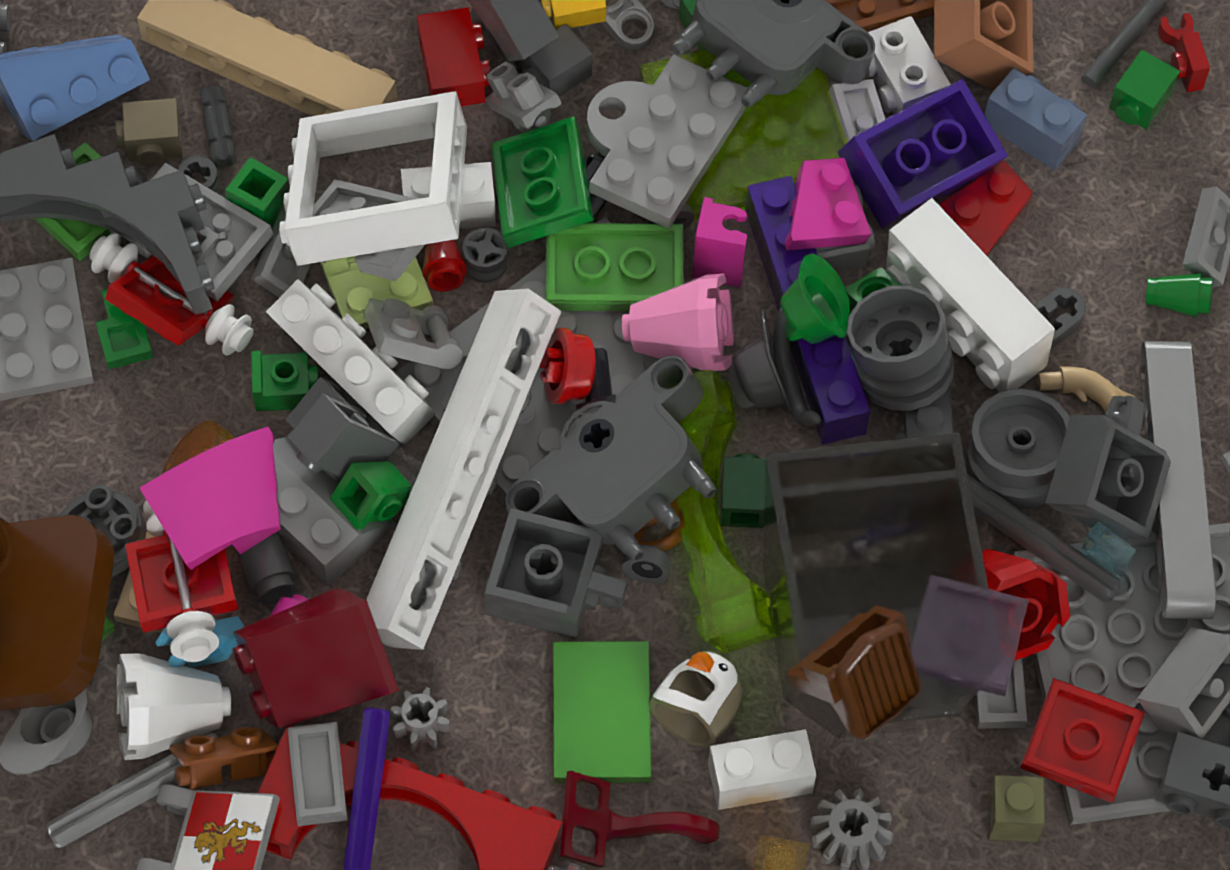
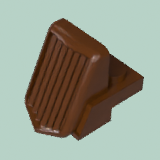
M879 605L873 607L866 614H858L786 673L796 690L830 702L849 734L860 740L869 737L897 717L920 694L922 689L909 645L911 640L905 623V616L901 612Z

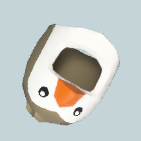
M702 651L695 653L671 670L659 685L649 702L651 713L657 722L673 736L690 745L707 748L721 738L739 712L743 694L740 675L733 661L726 659L716 652Z

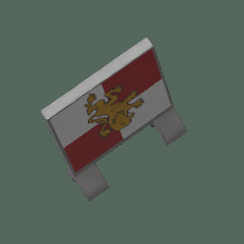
M162 785L156 802L161 806L167 805V811L170 813L185 815L172 863H167L155 859L142 858L139 860L136 870H261L280 798L276 794L202 791L173 785Z

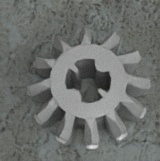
M861 788L855 790L853 799H848L846 794L839 789L835 792L834 803L825 799L820 801L818 805L820 815L811 818L810 828L817 832L812 837L811 844L815 849H826L822 857V861L825 864H829L836 857L841 858L840 870H849L853 860L856 861L860 870H868L870 865L869 858L879 862L885 858L886 851L883 846L892 843L894 834L886 828L891 824V814L889 812H878L881 804L879 796L872 798L866 803L862 801L864 794ZM844 824H854L853 830L860 827L859 836H850V830L845 834L843 832Z

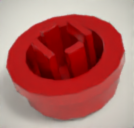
M560 327L553 331L539 365V368H544V372L540 373V378L544 382L545 393L551 404H565L567 400H584L590 393L594 382L596 355L593 342L587 335L574 334L569 328Z

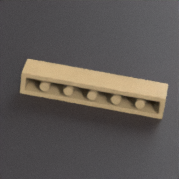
M148 0L137 17L141 40L311 116L397 102L396 81L384 71L361 66L341 52H330L318 47L303 35H291L276 28L270 21L262 17L253 18L237 11L234 6L223 0Z

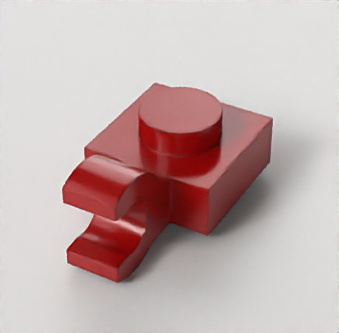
M1183 13L1180 22L1182 29L1176 30L1170 27L1166 16L1161 17L1158 35L1164 43L1173 46L1176 52L1171 54V66L1180 71L1178 78H1182L1186 93L1203 90L1210 71V65L1199 32L1193 31V18L1189 13Z

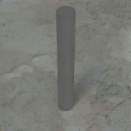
M1146 0L1081 77L1082 82L1094 89L1169 0Z

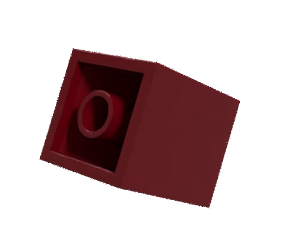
M339 587L233 632L238 644L237 647L232 649L235 661L243 675L249 674L254 687V691L249 692L252 707L259 719L265 718V720L277 728L399 691L367 600Z

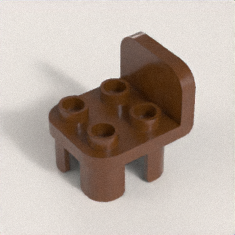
M65 515L10 523L0 518V711L55 706L69 702L88 686L96 672L114 564V549L109 537L104 532L80 516Z

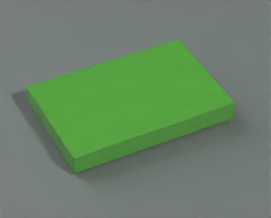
M585 223L547 236L546 301L561 311H630L632 304L683 284V224H672L667 229L659 224Z
M649 641L553 642L554 783H566V773L570 770L610 783L651 782Z

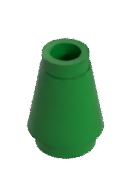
M1202 273L1157 278L1148 277L1146 305H1155V307L1197 318L1199 313L1210 314L1213 278L1202 277Z

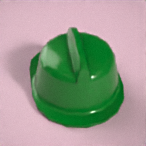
M815 254L805 255L800 265L798 278L786 290L780 300L782 312L786 318V338L789 341L802 338L811 344L820 343L835 335L839 338H845L850 313V301L846 288L839 275L827 261Z

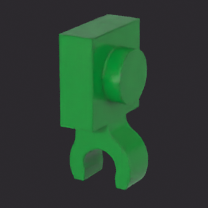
M108 288L101 290L109 319L95 323L108 370L153 358L144 324L134 317L128 316L121 309L105 300Z

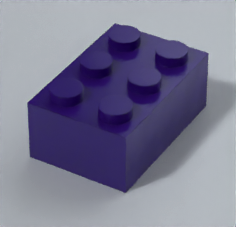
M963 79L857 134L837 152L840 158H845L853 181L859 186L863 198L882 229L910 215L931 198L935 201L987 173L1008 156Z

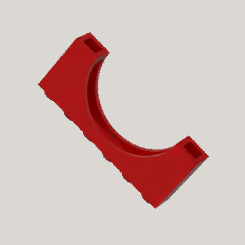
M288 725L258 793L276 794L280 798L266 851L291 860L302 840L317 824L298 826L288 736V728L295 726ZM348 741L346 745L339 743L346 807L352 804L359 743L355 741ZM394 757L392 761L384 760L380 799L413 803L441 816L465 840L474 856L478 870L550 869L562 835V822L556 820V816L552 812L537 806H530L529 809L510 803L511 801L508 797L493 790H484L483 793L466 788L460 779L448 774L440 773L437 777L419 771V767L416 764L403 758Z

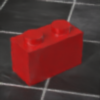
M469 7L417 15L418 39L430 96L456 91L461 106L485 103V87L490 86L486 75L491 71L488 59L480 61L478 50L484 49L482 29L480 23L472 24Z

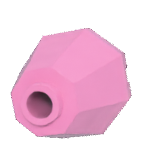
M725 274L705 275L632 304L629 314H624L622 317L624 341L631 342L634 352L661 359L667 356H678L689 367L706 372L727 370L732 366V355L723 356L724 346H733L734 328L729 290L719 289L721 285L727 282Z

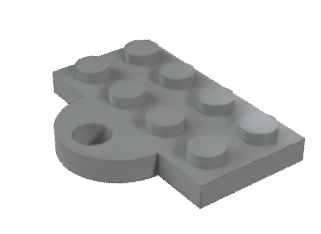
M676 55L671 57L653 86L643 82L624 81L605 87L592 99L587 112L588 138L593 147L605 157L589 182V192L669 229L747 108L741 102V97L746 92L747 87L722 76L717 81H711L706 75L707 69ZM607 108H615L620 110L623 116L618 119H607L600 112Z

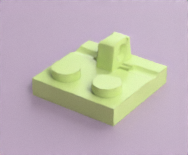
M356 256L328 260L326 263L320 262L333 299L336 301L335 304L341 319L348 313L364 329L369 328L364 313L370 298L385 301L387 298L398 299L407 303L411 308L421 311L433 305V299L422 276V271L416 257L397 281L360 272L354 260Z

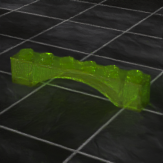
M710 369L693 373L703 388V397L700 404L678 424L684 429L702 456V470L711 478V482L718 490L721 464L727 445L737 426V419L730 383L716 371ZM690 486L676 498V502L684 515L686 528L682 529L681 535L685 549L691 556L693 570L689 572V582L699 602L700 614L696 617V623L702 639L721 652L729 653L776 638L769 594L752 582L738 566L725 542L719 521L717 490L712 498H705L700 492H697Z

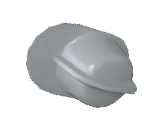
M86 689L71 701L61 705L21 709L20 714L6 734L0 747V763L5 771L14 775H28L44 769L49 764L60 763L64 759L76 755L85 746L92 731L91 714L86 708L88 702Z

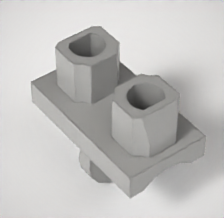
M508 62L500 64L486 75L494 91L485 98L491 110L513 121L514 127L520 133L548 125L551 115L549 108H556L562 104L556 92L540 85L535 77L527 72L518 74L514 65Z

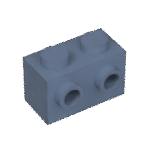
M1015 68L1010 71L990 95L985 111V117L994 132L1055 171L1080 141L1087 114L1081 111L1073 101L1060 98L1046 89L1038 79L1030 75H1024Z

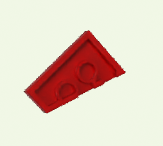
M1003 161L940 203L939 206L988 256L1031 200L1033 191Z

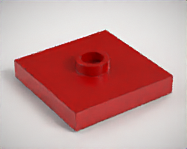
M1053 678L1020 769L1113 803L1145 712Z

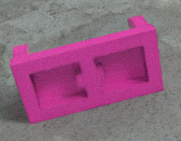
M704 197L695 236L692 279L705 275L725 274L727 282L724 285L741 288L748 235L737 230L725 229L723 222L727 219L744 222L747 220V214L738 207L713 203V198Z

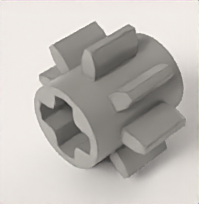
M427 687L423 694L412 695L409 691H404L405 701L402 707H391L392 719L400 722L393 728L395 739L406 736L410 740L412 751L417 749L419 743L429 742L430 746L436 748V735L438 731L450 732V720L440 717L448 711L446 699L435 702L430 695V688ZM419 713L423 719L429 718V721L422 724L419 719H412V716Z

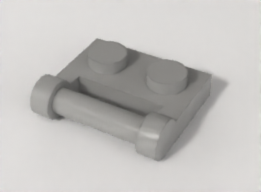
M387 298L385 301L369 299L364 315L380 354L443 369H452L460 364L463 357L462 350L457 341L451 339L447 329L448 318L441 307L431 305L421 311L413 309L407 303L394 298ZM423 334L430 335L433 343L427 342Z

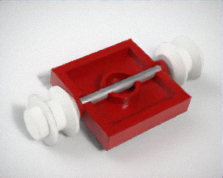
M118 233L99 238L90 252V259L92 260L91 270L94 273H100L105 269L108 270V281L111 284L108 286L105 300L121 309L128 316L134 317L153 329L163 338L180 346L205 328V342L208 345H213L217 341H221L223 343L222 353L226 356L234 351L241 352L249 344L253 336V329L250 327L252 319L249 315H244L239 319L234 317L235 307L232 305L234 295L226 291L218 301L209 297L213 309L195 315L182 286L155 256L150 257L141 264L138 263L137 245L130 243L124 248L121 247V236Z
M146 500L143 505L144 514L149 518L146 526L148 532L155 537L125 544L143 633L166 628L168 636L174 639L170 644V650L175 657L188 662L202 661L209 657L219 645L218 636L212 632L215 628L213 616L239 610L226 548L190 570Z

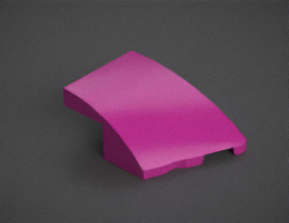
M269 427L247 433L213 447L168 470L139 488L190 570L231 544L241 555L281 529L280 510L277 505L278 481L273 450L275 439Z

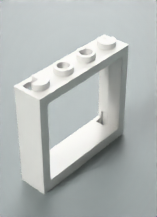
M456 91L300 118L298 135L292 139L294 163L288 166L290 191L284 194L286 219L280 222L282 244L287 243V245H290L297 266L458 239L467 124ZM435 138L429 197L312 217L320 157Z

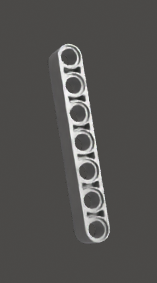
M1143 341L1140 362L1141 365H1145V373H1141L1143 403H1145L1146 440L1164 449L1171 461L1154 519L1162 617L1164 619H1213L1216 598L1191 343Z

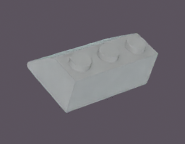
M287 437L275 439L273 450L278 481L277 505L280 510L281 529L275 533L281 536L284 545L329 586L395 528L396 522L392 519L385 522H369L363 530H356L330 500L339 482L329 476L323 469L319 473H315L301 463L296 456L300 450Z

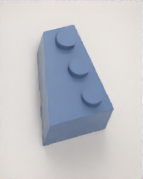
M118 34L64 42V44L31 47L20 51L0 53V95L21 135L31 141L150 80L132 41Z

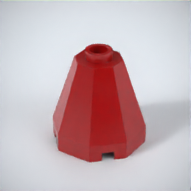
M986 549L970 555L960 570L962 589L975 639L985 649L993 653L996 651L1002 657L1012 662L1048 649L1055 640V637L1051 634L1058 623L1063 627L1070 618L1067 583L1058 574L1031 560Z

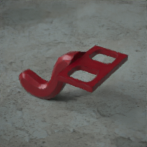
M571 770L566 773L560 848L561 857L601 868L605 865L606 842L611 839L636 838L654 834H680L702 844H709L719 839L720 825L707 817L694 813L669 811L647 813L633 817L617 815L609 809L610 782ZM577 781L592 784L598 788L597 811L580 807L576 803ZM574 827L590 831L594 834L595 850L593 858L577 854L573 851L572 837Z

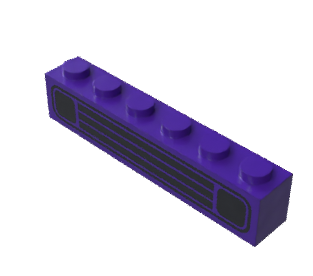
M792 176L748 185L745 211L778 312L781 308L780 300L783 294L798 278L800 265L805 255H818L816 248L786 250L785 240L790 232L792 216H790L792 201L797 195ZM835 335L815 344H811L802 338L790 341V349L810 410L817 411L821 417L820 424H815L821 444L824 445L866 435L870 409L846 337L839 338Z

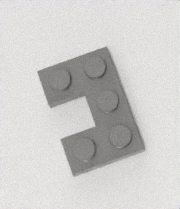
M165 163L151 180L179 170ZM185 174L189 186L198 183L207 207L206 210L199 212L205 229L196 232L198 239L203 242L200 245L202 252L194 254L198 265L206 263L215 289L207 291L209 297L218 301L274 234L269 224ZM109 229L110 232H111V234L117 233V232H115V231ZM119 234L121 236V243L124 245L134 243L137 245L139 254L147 259L150 257L151 253L140 244Z
M335 179L314 204L312 217L409 201L415 198ZM285 243L290 254H293L290 245H287V243ZM425 244L358 255L354 260L360 272L397 281Z

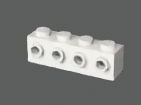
M297 279L266 313L391 436L405 445L431 420L436 412L424 400L430 393L410 374L403 380L393 370L398 362L392 356L380 354L376 346L374 349L369 347L361 339L367 333L366 330L348 313L341 319L331 309L336 301L317 283L310 289Z

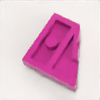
M845 158L804 161L797 174L795 185L797 195L792 201L790 212L792 222L790 232L785 240L786 250L865 244L872 234Z

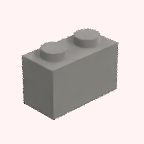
M1190 627L1138 696V701L1160 731L1172 734L1181 732L1203 739L1230 703V635Z

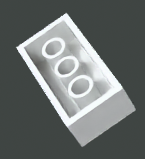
M933 198L889 230L886 272L901 286H912L925 290L939 301L945 315L949 334L948 340L952 350L961 357L966 355L976 366V373L980 380L988 388H996L999 392L1018 389L1047 366L1055 328Z

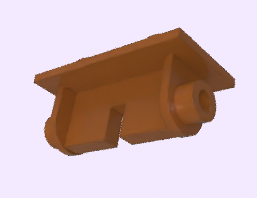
M240 727L233 730L231 735L214 738L208 735L191 736L185 740V743L170 745V751L182 764V766L175 768L178 786L187 785L188 789H195L223 783L222 766L228 765L231 781L265 776L273 759L272 751L277 750L278 745L264 729L257 727Z

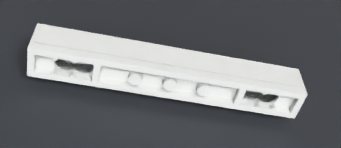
M530 289L494 292L366 600L380 639L387 646L393 648L424 649L449 585L459 576L462 570L463 562L460 558L483 502L496 487L497 476L495 473L518 416L530 404V387L561 314V310Z

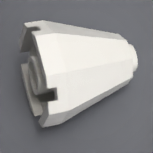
M140 653L120 654V664H117L116 713L120 714L122 726H127V733H118L119 746L124 760L145 759L170 749V745L184 743L191 736L204 735L221 727L223 716H230L229 687L221 686L217 675L186 666L173 667L169 665L168 661Z

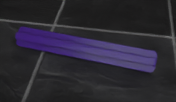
M365 708L363 711L343 870L371 869L390 721L389 711L381 708Z

